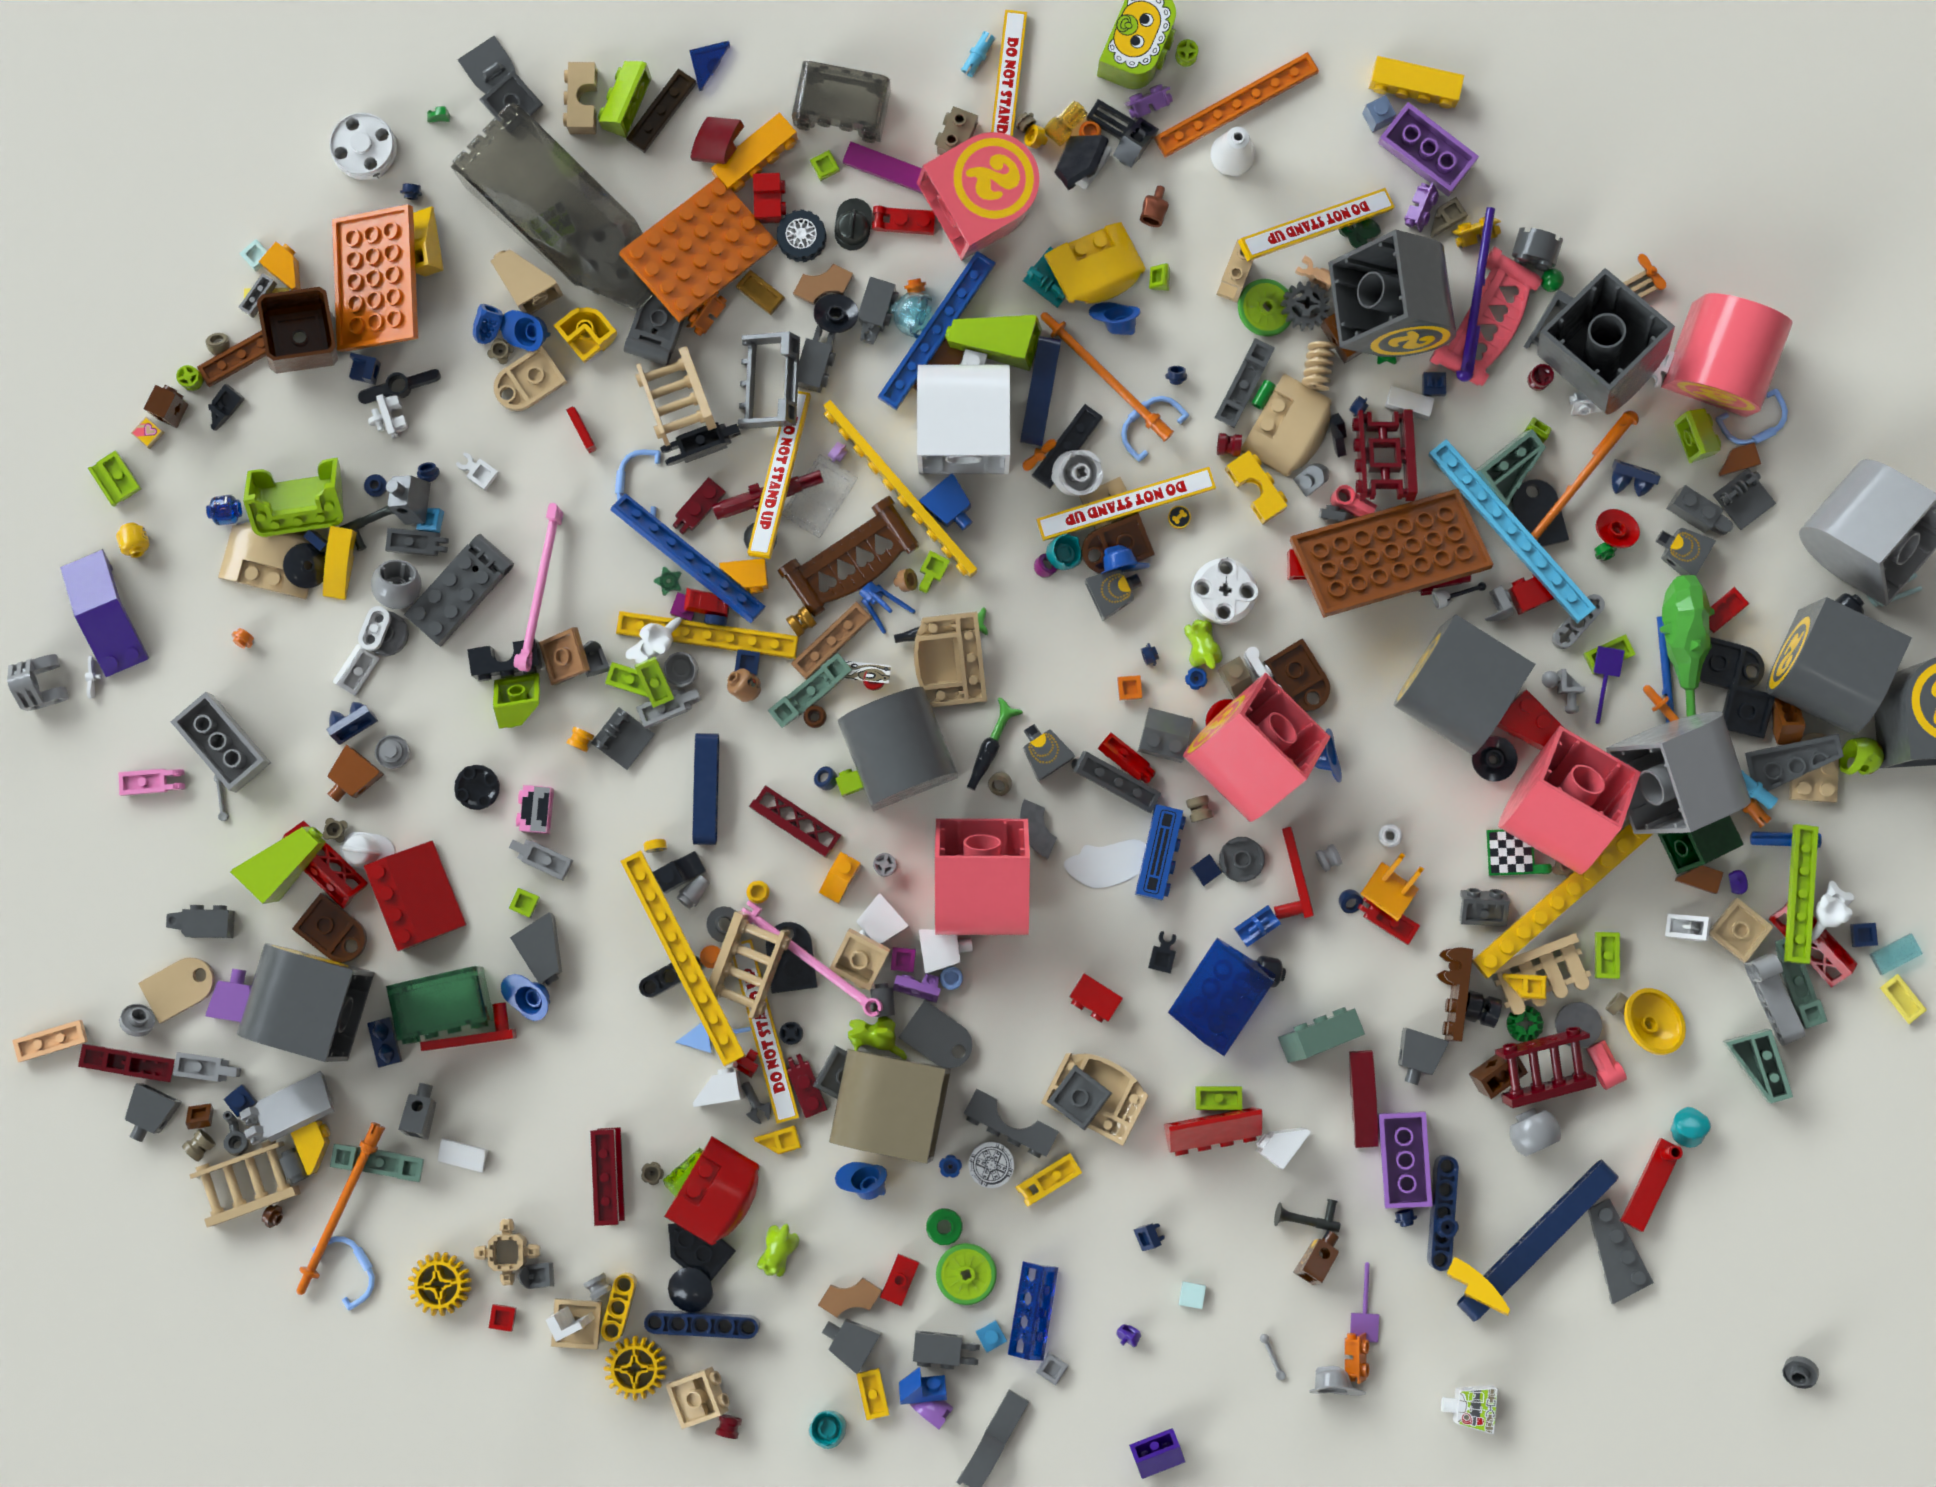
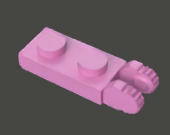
M184 769L118 772L119 795L121 796L168 792V790L185 789L184 783L167 784V776L179 777L185 775Z

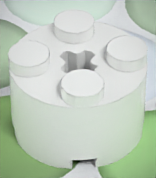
M1087 450L1066 451L1056 459L1053 465L1052 481L1061 492L1067 495H1087L1095 491L1102 482L1103 471L1101 462L1094 453ZM1076 469H1078V473L1080 474L1079 477H1076Z

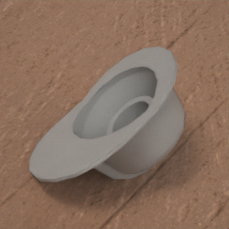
M1338 1366L1318 1367L1316 1369L1315 1389L1309 1391L1313 1394L1366 1395L1365 1391L1352 1387L1348 1373Z

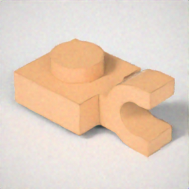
M1305 255L1302 262L1308 268L1302 269L1298 267L1295 273L1308 277L1310 282L1319 284V287L1329 291L1331 287L1330 272L1325 268H1313L1312 260Z

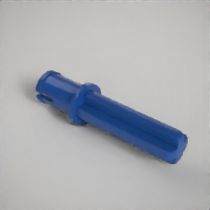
M1753 831L1750 834V843L1752 845L1792 846V833ZM1818 833L1817 848H1820L1822 844V836L1820 833Z

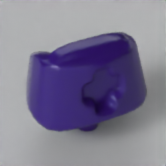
M1741 870L1729 873L1731 892L1734 894H1744L1748 889V880L1745 873Z
M1127 1324L1120 1326L1116 1332L1118 1338L1122 1340L1120 1343L1123 1346L1127 1342L1132 1347H1136L1141 1338L1140 1331Z

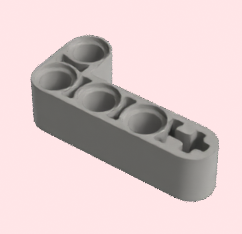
M1765 954L1745 963L1748 977L1780 1044L1785 1046L1805 1037L1804 1028L1779 976L1783 972V968L1778 957L1775 954Z

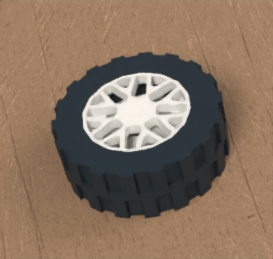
M800 209V211L794 210L790 214L787 213L780 220V225L777 227V241L781 252L787 258L793 259L795 262H807L808 260H814L816 256L821 254V251L825 248L827 237L824 223L820 220L819 216L814 215L811 211Z

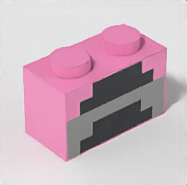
M523 785V790H520L518 795L521 813H517L516 826L519 827V831L550 834L554 796L553 788Z

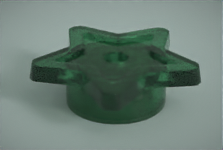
M663 567L661 576L654 579L653 582L661 586L662 594L666 596L670 591H681L678 580L682 573L680 571L671 572L668 568Z

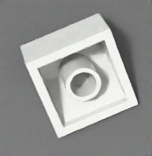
M733 1067L718 1070V1074L712 1075L694 1100L693 1107L743 1099L740 1071L734 1072Z
M1301 1127L1272 1131L1268 1134L1263 1133L1256 1142L1258 1146L1256 1151L1278 1168L1284 1169L1311 1132Z

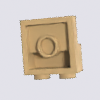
M849 928L829 969L842 979L846 978L854 982V985L858 988L870 991L891 949Z
M712 1366L665 1385L682 1429L716 1418L729 1411V1398L726 1393H722L719 1385L721 1384V1376L718 1371H714Z

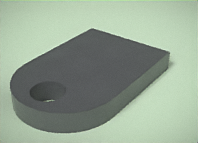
M926 1000L923 1001L898 1037L932 1062L944 1068H955L962 1065L969 1058L972 1051V1039L969 1032ZM962 1045L966 1050L964 1057L955 1058L952 1055L953 1047Z

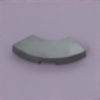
M1024 799L1020 819H1028L1029 845L1042 857L1048 859L1057 837L1052 835L1045 826L1043 818L1045 808Z

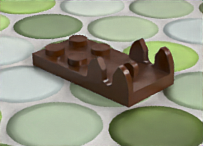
M1458 947L1443 950L1439 954L1444 961L1450 962L1448 964L1449 971L1444 970L1437 974V978L1441 982L1451 985L1450 999L1447 998L1445 1002V1012H1448L1447 1021H1444L1442 1026V1035H1445V1040L1462 1042L1474 949Z

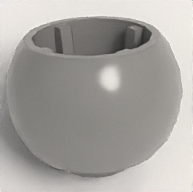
M389 560L379 565L371 579V589L376 600L383 606L392 609H402L413 604L419 597L422 588L421 577L416 568L402 560Z
M1532 1108L1515 1116L1518 1122L1510 1126L1511 1142L1515 1149L1524 1156L1540 1151L1561 1139V1128L1558 1121L1546 1110L1537 1113L1535 1108Z

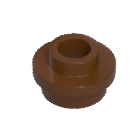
M810 706L804 712V721L811 728H819L826 721V712L820 706ZM813 713L819 714L817 721L811 720Z
M269 1205L262 1215V1222L265 1223V1226L272 1228L281 1222L283 1218L282 1207Z

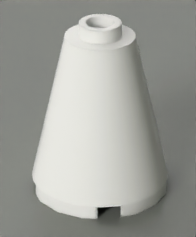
M1234 127L1218 137L1211 148L1213 166L1224 175L1239 176L1246 173L1251 168L1255 159V149L1250 136L1242 127Z

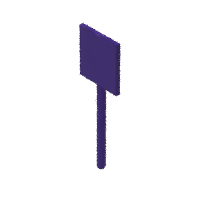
M1598 646L1593 673L1604 674L1596 724H1599L1601 720L1608 675L1620 677L1625 650Z

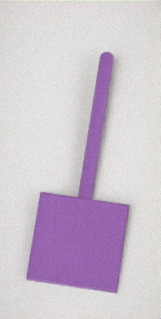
M1366 1262L1363 1313H1351L1350 1333H1356V1338L1362 1333H1366V1340L1378 1342L1379 1314H1367L1370 1264Z

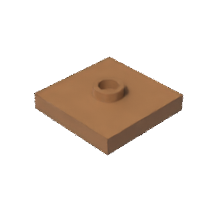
M572 627L539 642L551 685L560 684L590 671L578 627Z

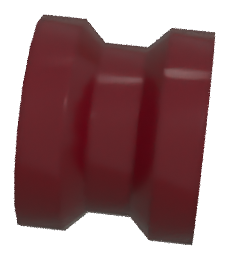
M727 1414L719 1416L720 1425L716 1428L715 1434L725 1438L738 1439L739 1433L737 1430L738 1426L742 1423V1419Z

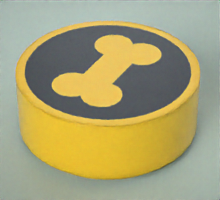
M1175 506L1168 514V522L1175 529L1185 528L1191 519L1189 510L1184 506Z
M665 839L649 840L643 844L645 853L660 852L667 849Z

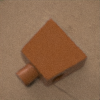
M346 745L328 773L327 777L335 785L327 794L336 802H339L345 793L357 798L377 782L384 773L354 748Z

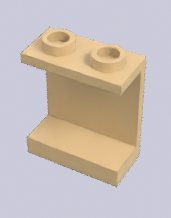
M1237 239L1216 294L1236 303L1254 261L1247 262L1238 243L1239 239Z

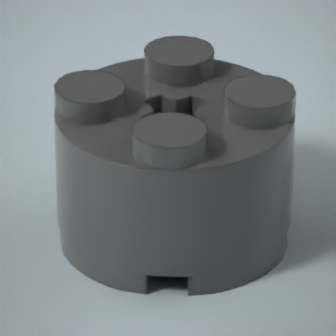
M1525 227L1519 228L1512 252L1514 261L1522 266H1526L1527 263L1536 265L1535 269L1544 272L1549 268L1555 267L1563 238L1560 237L1556 240V234L1541 229L1531 228L1530 232H1524Z

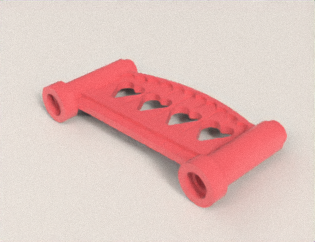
M1495 246L1487 259L1486 268L1490 270V273L1485 280V285L1482 286L1477 326L1493 324L1497 327V332L1492 334V341H1486L1481 331L1479 333L1478 344H1485L1487 350L1482 353L1481 360L1475 359L1473 377L1469 380L1477 386H1483L1487 381L1489 374L1486 373V369L1501 355L1512 340L1523 318L1530 290L1536 291L1543 280L1539 278L1538 274L1503 255L1502 250ZM1514 286L1518 288L1519 293L1514 296L1513 303L1506 301L1499 287ZM1504 305L1508 308V313L1503 315L1504 319L1502 322H1497L1488 306ZM1470 308L1456 331V337L1450 342L1449 346L1445 345L1435 349L1429 360L1435 365L1441 364L1455 373L1456 371H1461Z

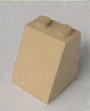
M510 249L498 252L494 255V259L490 260L521 312L531 315L563 296L554 278Z

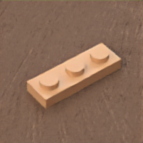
M82 1020L12 1040L18 1062H24L88 1042Z

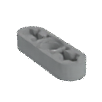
M1592 594L1587 597L1591 602L1594 600L1598 602L1596 605L1598 610L1595 609L1589 616L1584 618V626L1582 628L1575 627L1572 617L1569 616L1554 632L1552 641L1557 648L1566 649L1570 647L1603 611L1605 602L1601 596ZM1569 629H1570L1571 631H1573V632L1570 633L1569 636L1566 638L1567 641H1568V643H1567V642L1561 643V642L1559 641L1560 638H1561V637L1559 636V634L1563 635V634H1565Z

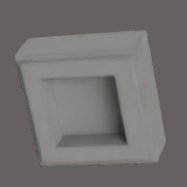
M1048 1352L1036 1373L1056 1386L1067 1369L1068 1364Z

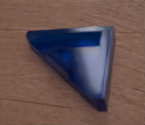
M729 41L689 50L699 91H703L710 76L713 75L727 49L730 48Z

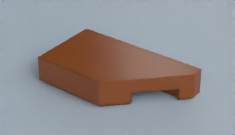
M1755 443L1733 448L1718 473L1719 477L1759 466L1761 461Z
M1701 865L1676 877L1675 881L1717 894L1724 872Z

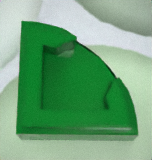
M438 106L435 108V111L429 110L427 112V122H450V113L445 106Z

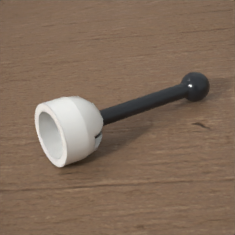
M1480 582L1477 586L1451 594L1445 590H1438L1432 593V599L1435 607L1441 609L1449 605L1451 598L1477 590L1484 591L1487 586L1484 582Z

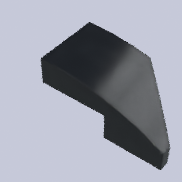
M224 384L212 400V404H208L212 417L211 429L217 431L230 418L245 399L228 384Z
M1339 413L1331 416L1330 427L1334 450L1339 458L1346 455L1344 438H1347L1345 422Z

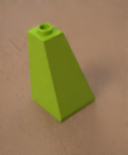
M1035 315L953 319L952 325L947 327L945 339H947L949 346L961 351L968 349L987 354V359L1031 371L1042 328L1038 317Z
M301 827L233 868L230 873L262 904L278 902L326 842L321 838L323 836L322 833L315 827Z

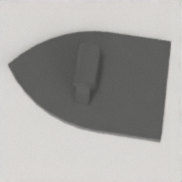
M492 36L457 59L475 86L485 94L512 70L515 72L511 59L495 36Z

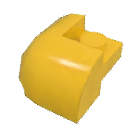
M578 307L553 325L584 364L600 350L604 351L617 336V331L604 315L597 309L589 307Z

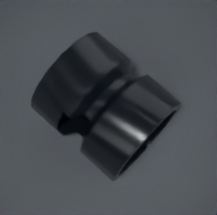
M1470 990L1468 992L1465 1020L1471 1022L1479 1020L1481 1025L1494 1028L1501 1013L1502 1000L1491 996L1484 998L1483 994Z

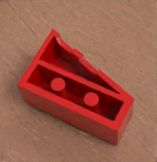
M1526 689L1512 701L1496 727L1542 750L1562 724Z

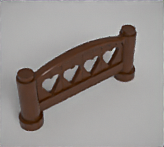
M890 496L885 497L871 508L876 515L875 517L803 565H800L795 558L777 570L782 579H787L803 605L814 617L825 611L823 607L825 603L848 596L860 590L869 582L874 581L903 551L910 554L919 548L918 541L893 506L895 502ZM875 534L892 541L893 547L885 549L882 555L875 552ZM856 547L872 553L874 560L867 562L864 567H859L856 563ZM837 559L853 565L856 569L855 573L848 574L844 580L839 579ZM819 572L835 578L837 584L834 587H829L827 592H821L819 590Z

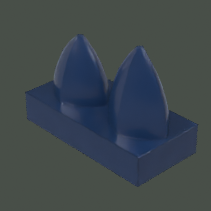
M1617 459L1614 460L1612 465L1614 470L1612 474V487L1615 494L1624 490L1634 477L1635 492L1637 496H1643L1652 489L1654 484L1658 485L1661 477L1658 472Z
M352 702L350 714L346 717L339 712L331 711L329 728L326 730L335 742L341 745L378 720L366 705Z
M387 1017L367 1023L378 1068L402 1062L392 1018Z

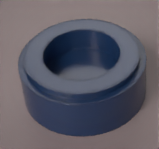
M705 614L704 622L705 624L726 626L728 617Z

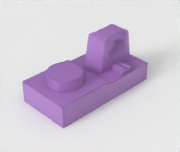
M926 973L922 983H919L910 975H896L893 991L937 1003L941 990L938 988L939 977Z

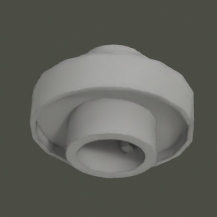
M388 735L377 743L375 755L381 765L386 768L396 769L406 764L409 759L410 749L407 742L401 737Z
M131 1004L122 1010L119 1019L120 1027L131 1036L141 1037L147 1035L153 1029L155 1015L145 1005Z

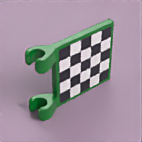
M1486 830L1489 876L1549 874L1552 872L1551 864L1535 865L1534 848L1504 830Z

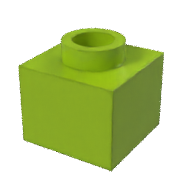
M852 769L844 770L839 773L840 777L835 778L842 797L864 789L857 770L853 772Z

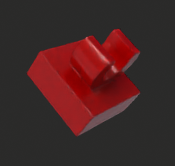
M750 1049L746 1057L744 1056L733 1062L732 1066L752 1079L759 1066L754 1063L759 1053Z

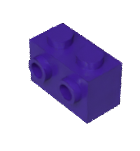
M1173 1428L1129 1445L1142 1479L1185 1463Z

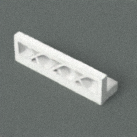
M567 1306L546 1319V1322L557 1342L582 1329L593 1321L595 1317L591 1312L575 1321Z

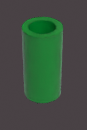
M1264 380L1251 404L1257 409L1263 410L1276 385L1268 380Z

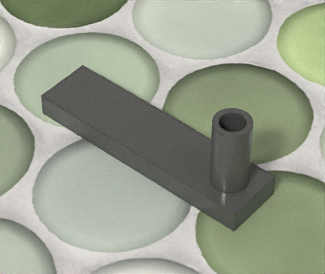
M1083 751L1080 758L1073 759L1071 763L1073 772L1148 813H1152L1161 795L1159 791L1087 751Z

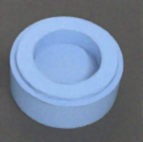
M947 967L941 972L940 982L944 988L954 990L962 984L963 976L958 968Z

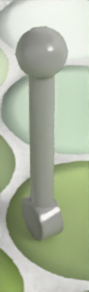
M215 775L214 781L217 784L220 807L218 819L226 821L228 814L225 813L221 781Z
M1262 1334L1260 1341L1266 1346L1276 1369V1377L1279 1380H1283L1286 1375L1280 1369L1268 1342L1269 1336Z

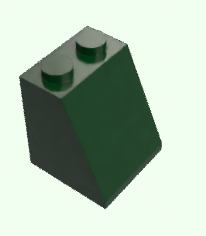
M1730 815L1693 832L1657 833L1677 874L1707 864L1744 845Z

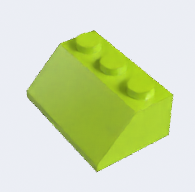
M624 61L622 68L619 67L617 69L614 87L609 88L606 96L608 101L605 108L602 107L598 114V120L602 129L624 138L627 137L652 79L646 62Z

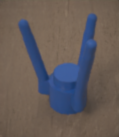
M872 581L866 584L859 592L863 597L861 602L867 607L883 634L886 633V630L871 606V603L873 605L879 603L889 613H892V609L882 600L883 595L909 612L915 613V610L884 590L879 584L876 586Z

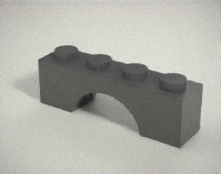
M977 1088L964 1111V1114L967 1115V1121L977 1126L981 1122L988 1126L986 1131L998 1137L1000 1133L1009 1137L1007 1142L1017 1147H1020L1021 1144L1029 1148L1028 1153L1038 1158L1041 1155L1047 1157L1059 1133L1058 1130L1038 1120L1033 1125L1022 1129L1006 1125L998 1115L997 1099Z

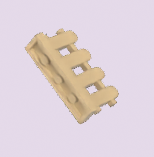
M1576 933L1514 956L1492 974H1496L1498 980L1494 981L1495 986H1501L1507 1000L1506 1003H1503L1505 1009L1510 1008L1513 1014L1520 1015L1525 1011L1524 1002L1530 1000L1521 998L1502 978V974H1512L1510 969L1516 966L1519 972L1514 974L1537 975L1536 971L1543 969L1550 985L1546 987V993L1552 991L1554 996L1559 999L1567 996L1568 989L1566 985L1574 983L1578 990H1585L1589 987L1588 977L1592 975L1590 970L1585 972L1578 955L1582 954L1581 949H1575L1574 944L1579 942ZM1560 950L1561 956L1554 958L1552 952ZM1538 958L1540 964L1533 966L1531 960ZM1565 962L1571 978L1563 979L1557 963ZM1547 998L1545 1000L1531 999L1533 1005L1541 1007L1545 1005Z

